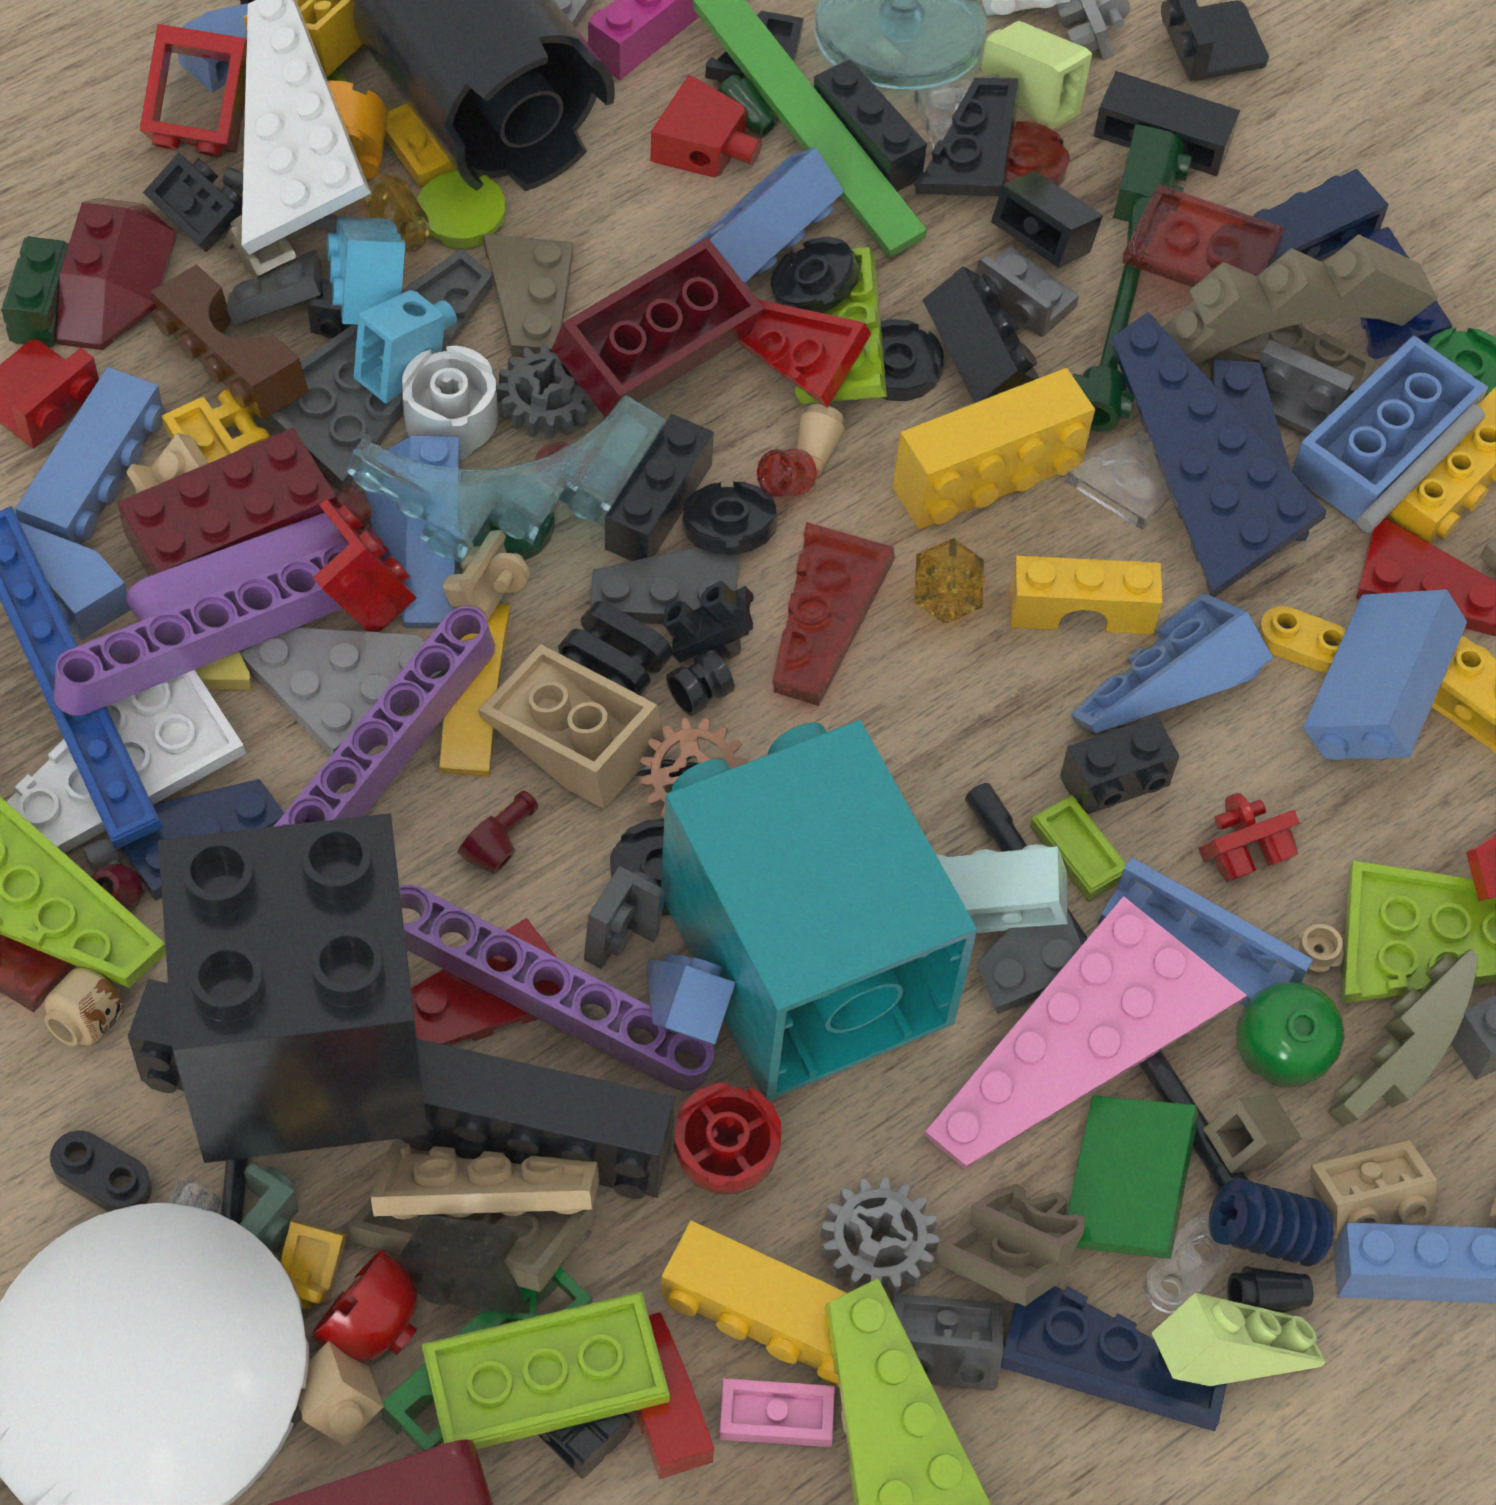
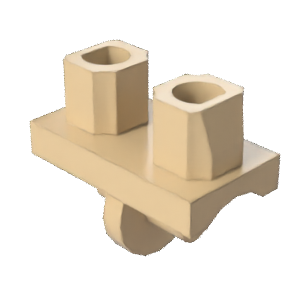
M503 530L490 531L481 546L466 548L461 556L460 566L463 574L449 575L443 583V590L453 609L461 606H473L480 609L488 620L505 592L516 593L527 585L530 578L529 567L520 554L506 552L504 546L506 536Z

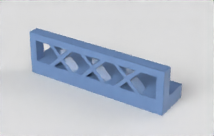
M1133 857L1125 866L1119 886L1102 911L1098 921L1100 924L1124 896L1244 992L1247 997L1239 1003L1244 1007L1257 992L1275 983H1303L1313 961L1309 956ZM1134 880H1136V881H1138L1139 883L1145 885L1146 887L1150 888L1151 890H1149V889L1145 888L1144 886L1138 884V883L1135 882ZM1186 909L1189 910V911H1191V912H1193V913L1196 914L1197 916H1195V915L1191 914L1190 912L1186 911ZM1230 934H1232L1233 936L1239 938L1240 940H1242V942L1239 941L1238 939L1232 937ZM1276 960H1278L1279 962L1285 964L1286 966H1288V967L1294 969L1295 971H1293V970H1291V969L1285 967L1284 965L1278 963Z

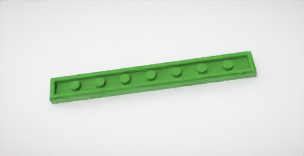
M693 0V10L750 80L802 149L805 151L816 147L844 190L840 197L886 256L890 259L925 239L927 229L745 0Z

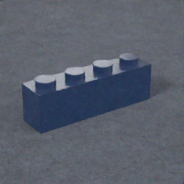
M1358 169L1342 176H1332L1322 185L1308 192H1298L1280 205L1271 209H1262L1256 212L1250 219L1235 226L1228 225L1220 229L1213 235L1206 265L1213 271L1221 263L1226 262L1258 276L1291 248L1322 261L1333 256L1358 234L1367 239L1379 234L1389 204Z

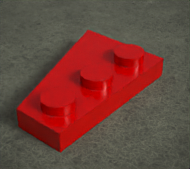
M757 299L764 309L751 333L739 340L738 343L828 408L871 336V332L865 322Z

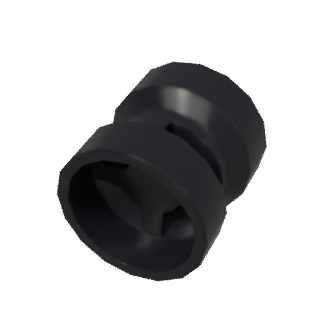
M710 649L698 655L694 659V664L688 668L680 666L666 675L667 685L672 697L682 711L690 716L705 709L707 701L710 699H722L735 689L734 680L729 668L723 659Z

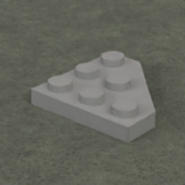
M297 627L253 645L240 654L248 671L318 744L332 756L425 642L417 634ZM440 670L431 675L430 678H440L448 671Z

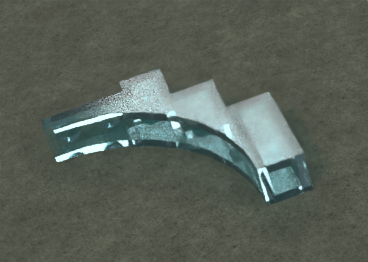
M624 395L607 418L578 442L543 459L513 467L480 470L433 466L396 455L362 438L352 453L347 473L352 475L355 482L363 489L373 493L379 492L393 500L398 509L404 514L413 518L420 517L424 519L426 524L421 539L426 541L429 548L437 555L447 559L454 558L458 562L463 563L490 520L498 523L500 529L510 537L524 539L533 544L560 501L567 504L570 510L584 520H593L602 526L606 514L661 431L666 419L629 396Z

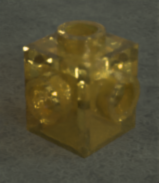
M955 538L916 554L914 603L945 624L983 608L984 559Z

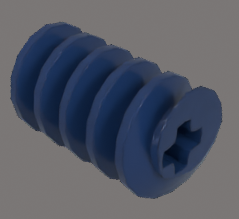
M1237 1178L1225 1184L1214 1198L1209 1212L1208 1227L1210 1235L1218 1244L1227 1246L1231 1244L1234 1248L1248 1249L1250 1252L1261 1255L1265 1253L1268 1257L1282 1258L1287 1262H1300L1301 1265L1307 1267L1318 1264L1327 1255L1332 1245L1334 1234L1333 1219L1328 1207L1321 1200L1278 1188H1271L1268 1185L1254 1183L1250 1180Z

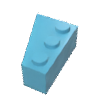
M337 216L336 233H328L327 261H330L329 281L332 283V306H340L342 324L358 325V316L361 312L401 294L405 241L401 240V234L397 233V227L392 219Z

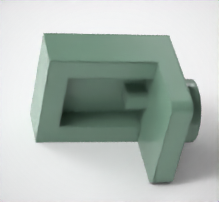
M251 1163L244 1173L249 1190L260 1197V1200L239 1225L254 1234L269 1249L275 1250L287 1237L290 1221L298 1212L295 1192L293 1190L294 1184L275 1168L269 1167L265 1171L256 1164Z

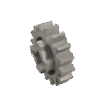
M883 1177L879 1189H872L870 1183L865 1178L860 1180L858 1194L855 1195L845 1187L840 1193L839 1201L841 1205L829 1203L826 1212V1218L829 1222L822 1223L820 1238L828 1241L823 1244L822 1256L823 1259H837L833 1264L832 1275L837 1278L848 1273L851 1276L849 1285L851 1291L857 1289L862 1282L867 1284L879 1278L882 1286L887 1285L892 1295L893 1293L899 1294L902 1280H905L912 1287H916L921 1277L919 1269L930 1272L934 1257L930 1253L937 1251V1244H939L940 1238L931 1234L936 1228L937 1217L936 1215H922L927 1204L925 1197L918 1198L913 1202L908 1199L910 1185L905 1183L899 1188L898 1192L891 1191L889 1178ZM903 1217L910 1224L914 1234L905 1229L902 1221ZM879 1232L887 1235L884 1236L880 1242L874 1241L872 1239L876 1238ZM844 1234L847 1235L846 1241L855 1245L856 1257L849 1251L845 1243Z

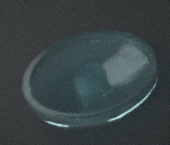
M819 0L815 12L814 34L820 50L834 66L851 59L875 86L900 90H918L940 86L956 80L966 74L977 63L984 47L986 19L977 0Z

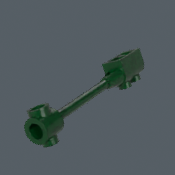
M1138 124L1135 125L1113 215L1114 219L1129 222L1127 232L1129 247L1099 366L1088 368L1084 371L1083 375L1073 373L1074 379L1095 408L1090 429L1094 431L1111 430L1118 425L1120 418L1129 419L1134 397L1127 390L1123 374L1117 370L1118 361L1112 349L1111 341L1115 334L1128 326L1146 250L1152 243L1160 225L1168 218L1169 212L1178 214L1184 188L1176 186V181H1186L1192 155L1183 153L1184 144L1174 133Z

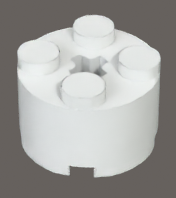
M446 346L447 351L431 354V349L412 359L402 376V398L406 433L409 437H459L460 458L465 459L472 454L473 450L486 443L496 429L498 423L496 379L488 360L472 349L463 346Z

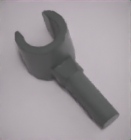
M100 839L84 847L86 860L93 873L106 865H123L117 850L109 839ZM142 888V895H141V897H142V896L145 894V892H146L143 888Z

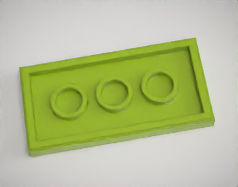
M642 1291L422 1344L443 1444L467 1439L475 1443L476 1449H481L670 1401L669 1390Z

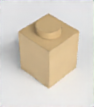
M330 1341L309 1360L306 1388L301 1389L298 1400L303 1421L346 1446L384 1407L370 1367L363 1362L349 1357Z

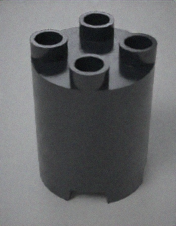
M554 0L354 1L353 21L360 40L462 179L476 191L484 185L479 178L483 175L489 178L509 175L524 191L537 188L558 177L587 152L577 130L589 115L596 98L600 99L606 106L614 103L615 88L609 70Z

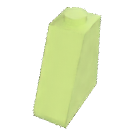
M1018 20L1003 30L998 29L985 40L981 70L990 78H1018L1020 88L1018 105L1048 133L1080 114L1092 53L1083 46Z

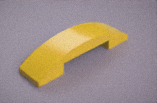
M498 604L487 620L495 643V652L491 660L444 716L439 765L440 773L490 776L495 728L480 716L478 709L499 688L503 652L506 650L511 611L510 604ZM478 634L465 635L461 641L472 640Z

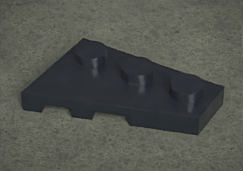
M974 78L952 116L953 123L943 141L939 140L934 147L931 162L925 172L921 171L915 180L916 194L999 197L1002 186L1006 183L1020 91L1018 78Z

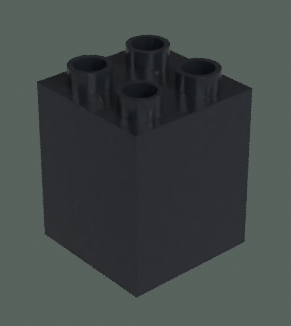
M391 813L158 840L172 1048L204 1163L428 1135Z

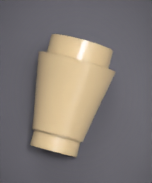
M812 404L808 407L807 412L801 414L796 462L794 465L798 473L808 477H819L823 468L845 431V427L842 424L843 415L835 408L830 406L826 408L822 404Z

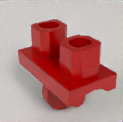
M1234 793L1225 799L1226 812L1215 816V823L1219 830L1232 826L1235 832L1211 841V843L1198 848L1203 861L1206 862L1214 858L1225 881L1230 882L1256 871L1247 849L1248 845L1255 842L1259 843L1268 866L1298 855L1294 836L1290 828L1300 824L1295 810H1291L1256 824L1255 817L1266 813L1262 800L1249 803L1241 793Z

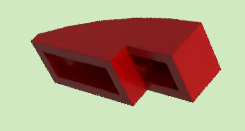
M661 1312L649 1315V1320L669 1390L670 1401L636 1410L634 1413L641 1434L644 1433L658 1478L663 1479L713 1463L715 1448L680 1354Z

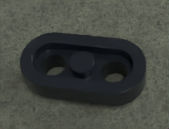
M77 1130L66 1133L54 1143L50 1152V1163L56 1178L64 1186L108 1212L148 1202L152 1192V1184L146 1167L139 1160L88 1131ZM75 1150L86 1151L85 1157L79 1161H70L68 1159L69 1155ZM120 1176L131 1178V1181L125 1187L117 1188L112 1185L114 1180Z

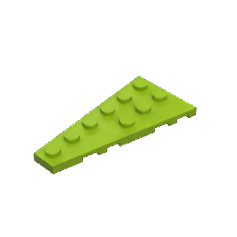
M0 796V934L80 968L85 967L94 970L107 979L130 988L166 955L165 943Z
M1353 860L1348 875L1341 1004L1402 996L1412 987L1420 992L1431 981L1426 972L1447 953L1456 958L1469 949L1478 956L1473 986L1496 983V898L1479 902L1473 879Z
M879 1278L827 1303L825 1309L835 1374L838 1375L841 1394L844 1434L846 1433L848 1441L851 1462L849 1470L854 1504L991 1505Z

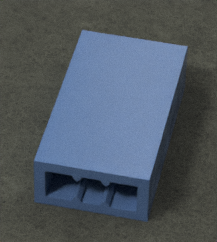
M1447 589L1367 594L1361 596L1303 726V729L1324 759H1385L1411 756L1467 624L1465 617Z

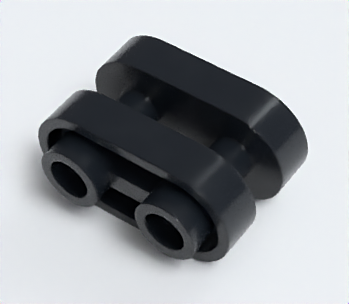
M595 601L581 617V625L584 630L572 629L558 646L561 655L640 696L651 682L647 671L651 673L660 672L673 654L669 643L657 631L602 601Z

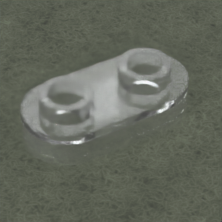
M1198 1216L1187 1221L1176 1234L1172 1258L1157 1257L1150 1265L1143 1287L1147 1300L1157 1310L1172 1314L1194 1293L1202 1294L1227 1263L1233 1247L1231 1244L1228 1246L1218 1244L1212 1239L1208 1227L1209 1216ZM1197 1243L1205 1244L1209 1247L1211 1254L1207 1256L1200 1255L1195 1251L1193 1245ZM1167 1281L1173 1282L1179 1288V1293L1169 1294L1165 1292L1162 1288V1283Z

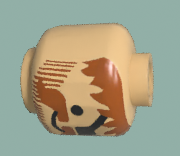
M85 967L73 969L44 1000L46 1013L44 1022L47 1028L58 1040L69 1046L96 1044L124 1013V1001L120 995L121 985L107 979L94 970Z

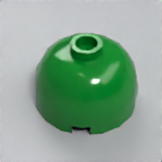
M1302 982L1275 983L1257 992L1244 1007L1236 1026L1237 1049L1247 1068L1255 1075L1259 1074L1265 1080L1273 1082L1271 1084L1279 1087H1301L1324 1076L1338 1060L1345 1039L1343 1018L1334 1001L1319 988Z

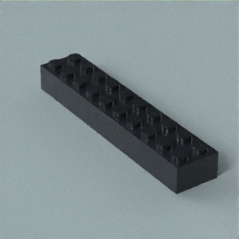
M148 979L128 1033V1040L140 1079L150 1088L160 1092L173 1093L176 1089L184 1091L172 1048L168 983ZM417 1039L428 1135L399 1139L410 1144L411 1148L420 1151H430L434 1146L455 1148L456 1154L464 1159H476L484 1151L504 1153L505 1157L515 1164H522L530 1156L597 1162L599 1185L614 1188L615 1192L628 1198L640 1199L645 1197V1195L658 1198L673 1139L675 1096Z

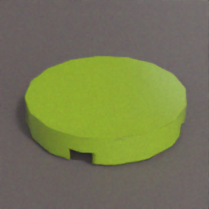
M457 171L437 175L424 185L417 197V219L423 233L431 240L432 236L435 239L441 240L443 246L452 249H470L483 245V234L494 235L500 226L502 229L506 222V199L500 186L488 176L483 175L479 178L484 185L476 191L462 179Z

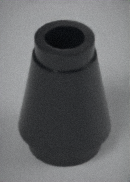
M1245 1266L1240 1272L1232 1273L1227 1284L1229 1301L1284 1313L1301 1307H1309L1313 1302V1284L1307 1274Z

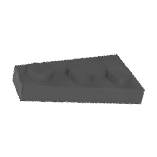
M692 547L594 569L592 573L590 606L595 601H602L641 623L664 624L665 608L679 600L686 602L693 610L702 607L701 595L708 586L722 581L733 591L737 590L738 554H716L698 547Z

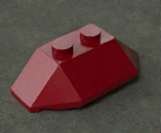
M96 198L81 203L60 271L56 342L58 345L104 350L113 342L112 338L129 330L156 309L150 291L164 283L176 241V232L145 204L106 198Z

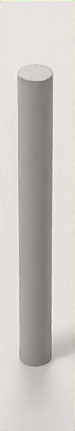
M1475 404L1470 405L1357 518L1356 522L1359 528L1367 533L1372 532L1485 418L1483 409Z

